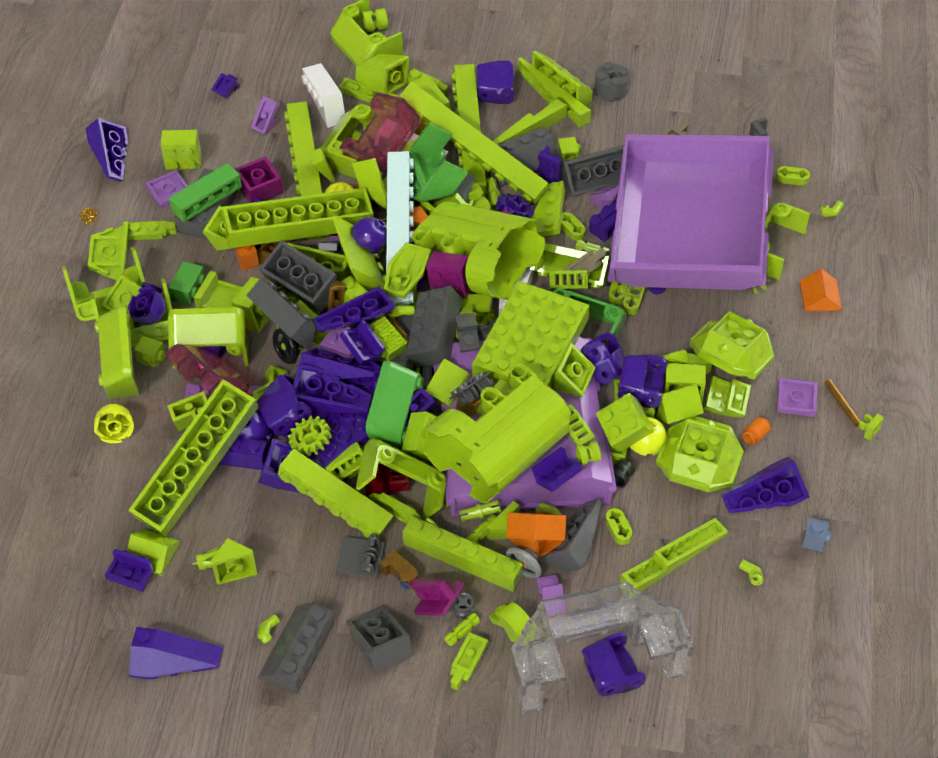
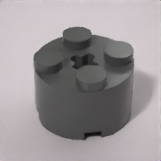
M605 62L603 66L597 69L595 91L600 99L613 102L614 99L619 98L621 100L627 95L629 84L628 68L613 64L612 62Z

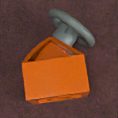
M508 512L507 538L519 548H509L506 551V556L513 559L512 554H514L517 561L523 563V568L534 571L529 572L523 569V576L531 579L538 578L541 575V567L537 562V558L546 555L565 541L566 515Z

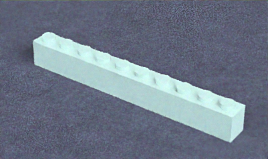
M409 151L388 152L386 272L389 261L406 242H414L412 239L413 231H410V227H414L413 216H410V212H414L413 201H410V198H414L413 187H410V184L414 183L413 173H410V169H414L413 158H410ZM409 292L405 299L386 294L395 305L410 306V303H414L413 292Z

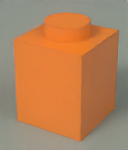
M254 245L235 248L236 258L242 271L259 266L257 250Z

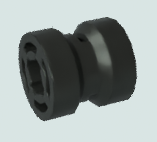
M620 459L616 463L615 469H613L616 486L625 487L629 477L635 472V467L627 460Z

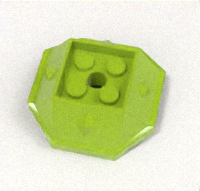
M731 311L716 320L709 321L691 338L689 343L696 355L731 375L747 376L753 380L766 369L774 358L768 332L754 324L751 319L746 320Z
M693 416L667 430L666 440L663 448L659 451L656 465L672 482L705 492H713L722 488L733 487L744 451L731 426Z

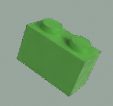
M182 262L168 287L171 300L189 305L192 304L195 294L207 277L203 266Z

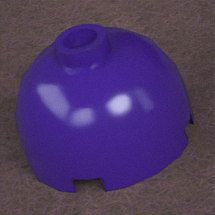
M364 217L351 227V229H354L352 236L363 249L367 247L371 249L370 253L376 254L387 242L386 225L381 219Z
M146 286L138 290L140 293L137 296H132L128 305V311L131 319L136 323L152 325L163 317L166 304L163 296L158 291Z
M256 410L238 437L263 440L268 443L273 433L269 432L270 428L267 426L259 410Z

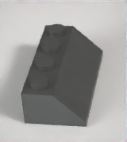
M544 126L498 145L534 173L537 172L539 166L538 155L547 145L550 146V154L559 157L553 138ZM491 170L489 171L490 175H491L494 179H496L497 184H498L500 187H503V186H505V185L508 184V183L505 182V181H503V182L499 181V180L494 176L495 173H493Z
M625 145L562 161L561 178L570 195L575 196L618 184Z
M282 240L259 268L268 280L320 313L328 304L329 287L337 278L336 273Z
M260 278L246 296L291 339L307 350L312 349L315 326L310 323L312 319L306 313H300V307L293 301L289 303L287 301L289 297L281 290L277 292L276 289L278 287L270 280L266 282Z
M314 603L296 606L258 678L298 693L334 625L333 610Z

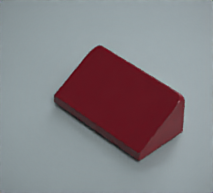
M378 463L376 477L365 485L367 498L371 493L382 494L383 492L387 495L391 494L387 467L381 463Z

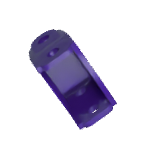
M493 61L477 65V98L479 101L494 104H510L514 101V89L512 88L514 72L513 64L510 61Z
M603 333L595 337L594 341L587 342L583 346L581 353L596 367L593 375L599 384L609 383L621 376L624 354L615 333ZM607 339L608 345H605L604 342L602 343V340Z
M654 355L625 356L620 376L618 397L621 398L630 393L639 399L643 407H659L663 391V373L666 372L667 360L664 357Z
M280 374L270 383L257 400L258 409L267 426L278 436L285 435L291 428H296V422L300 424L302 423V418L307 420L312 415L311 407L303 402H298L293 388L294 378L288 374Z
M623 632L607 636L582 650L584 664L598 694L601 696L625 693L640 688L645 683V673L637 671L633 659L624 648L627 636Z

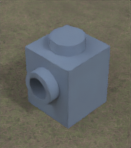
M808 518L802 548L822 552L825 542L829 543L831 531L828 530L829 522Z

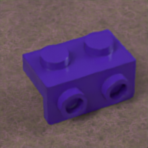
M547 145L538 155L539 166L537 172L539 177L549 184L561 181L562 158L550 154V146Z
M365 320L361 321L357 328L342 331L340 334V338L360 365L377 361L385 350V347Z
M563 447L558 448L532 467L536 483L551 492L558 489L582 470L579 462L567 457Z
M114 549V560L105 573V578L143 592L154 573L152 562L144 556L138 557L126 550Z

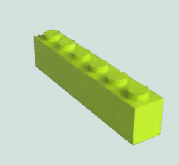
M294 448L279 465L278 475L284 482L291 483L300 493L307 494L313 498L315 503L325 506L333 515L340 516L346 520L349 526L358 528L367 538L371 534H376L378 539H380L390 526L394 515Z
M414 516L411 517L403 530V545L513 593L523 577V563Z

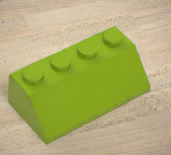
M533 51L532 66L585 106L592 103L593 90L556 63L555 60L540 52Z

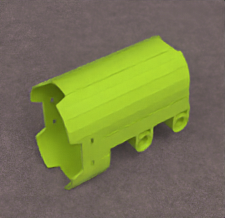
M451 201L440 203L427 219L419 224L412 234L415 245L432 249L429 259L434 251L467 255L465 276L471 291L502 300L509 299L515 288L514 285L527 267L538 265L545 247V238L537 234V228L534 221H537L536 219Z
M513 364L509 368V385L513 390L506 396L493 387H486L481 391V408L484 414L476 421L462 411L447 409L421 431L426 432L427 441L422 446V450L430 462L440 472L449 469L456 472L472 485L469 496L482 503H487L494 496L498 495L570 431L571 411L566 402L557 392L540 380L534 372L522 364Z

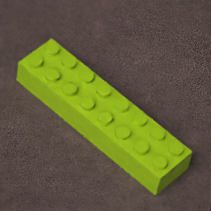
M366 188L223 207V223L229 248L337 234L332 219L333 216H337L353 225L364 217H374Z
M222 379L128 511L132 516L159 534L167 536L259 406L256 399Z

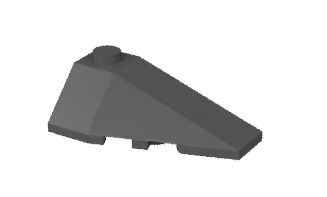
M598 498L585 502L570 518L571 523L566 526L565 541L546 555L537 559L564 572L582 569L590 555L602 502L601 499Z

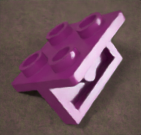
M414 579L410 586L415 591L416 596L421 599L414 613L416 615L444 616L449 611L455 598L460 594L464 583L462 581Z

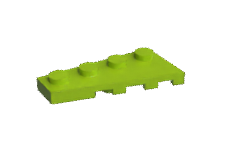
M564 181L548 184L549 189L540 198L532 216V219L537 220L534 221L537 234L542 237L560 234L566 187Z

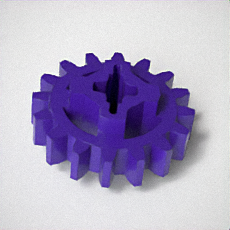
M507 193V196L502 194L496 202L497 211L499 212L507 209L513 215L532 218L534 214L533 206L515 194L514 196H511L509 193Z

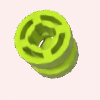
M596 441L589 443L587 446H576V457L581 466L587 465L591 461L594 463L601 461V452Z

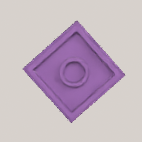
M177 170L145 183L146 188L161 209L170 206L169 197L188 187Z
M779 378L776 412L815 417L818 382Z

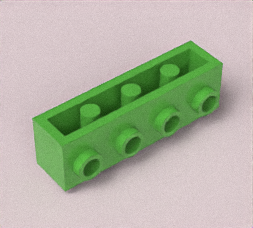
M228 163L224 164L169 197L171 211L183 222L189 220L241 188L240 174Z

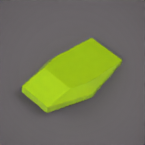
M406 242L388 263L384 292L388 295L405 299L424 275L431 249Z

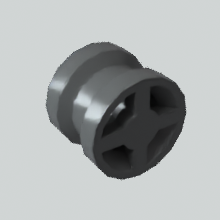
M460 592L453 601V612L457 617L464 619L473 613L474 600L471 594Z

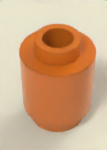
M756 417L744 429L742 434L744 441L749 445L758 444L771 431L769 421L765 418Z

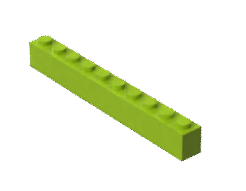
M474 64L454 65V72H451V80L455 82V84H452L453 94H456L453 95L454 106L457 105V107H454V113L481 132ZM458 150V154H461L459 156V166L468 171L469 175L476 177L474 183L480 185L483 190L482 195L486 198L485 169L482 168L479 161L471 160L467 156V152Z
M413 81L399 95L400 105L408 111L410 109L418 120L426 121L427 125L431 123L452 133V137L449 140L454 143L458 150H464L468 153L467 156L471 160L479 161L482 168L488 172L491 170L495 173L494 176L499 181L507 182L509 184L508 187L514 192H520L527 202L530 203L532 201L536 204L549 189L548 182Z
M307 101L289 103L284 114L285 121H289V123H286L287 133H291V135H288L289 145H293V147H290L291 157H295V159H292L293 170H297L294 172L295 182L299 183L295 184L297 195L322 194L319 171L312 165L309 157V152L314 151L315 148ZM329 235L308 237L307 240L329 238Z

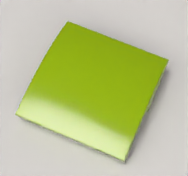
M712 376L708 386L704 410L729 417L744 418L751 385L736 379L728 382Z

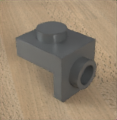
M766 117L751 122L750 136H767L766 126L768 120Z

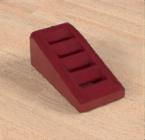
M387 467L390 493L410 491L408 476L404 474L392 475L400 472Z

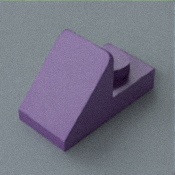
M263 96L251 128L266 135L280 121L275 118L280 103Z
M619 186L602 188L589 195V198L602 210L605 205L609 206L614 201L616 202Z
M557 575L536 578L545 618L566 615L562 584H559Z

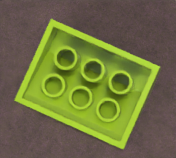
M333 216L332 219L350 270L357 282L367 291L378 286L384 291L386 275H382V272L385 271L381 262L377 261L380 258L378 253H370L371 249L367 247L363 249L352 236L354 229H351L353 224Z

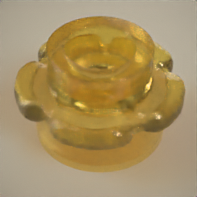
M85 208L80 212L81 220L85 224H92L97 219V211L92 208Z

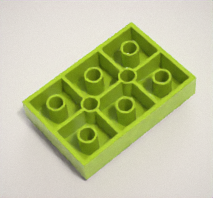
M518 281L472 363V378L481 372L485 375L490 371L491 373L487 377L488 379L491 378L495 384L500 379L509 383V368L513 364L518 363L534 372L540 380L552 389L555 381V371L568 343L571 342L575 346L589 319L590 305Z

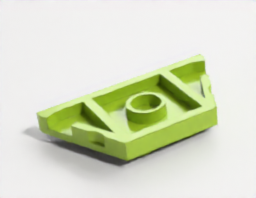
M128 221L123 222V226L113 229L111 227L104 232L91 235L88 257L89 270L115 281L123 274L126 267L130 225Z

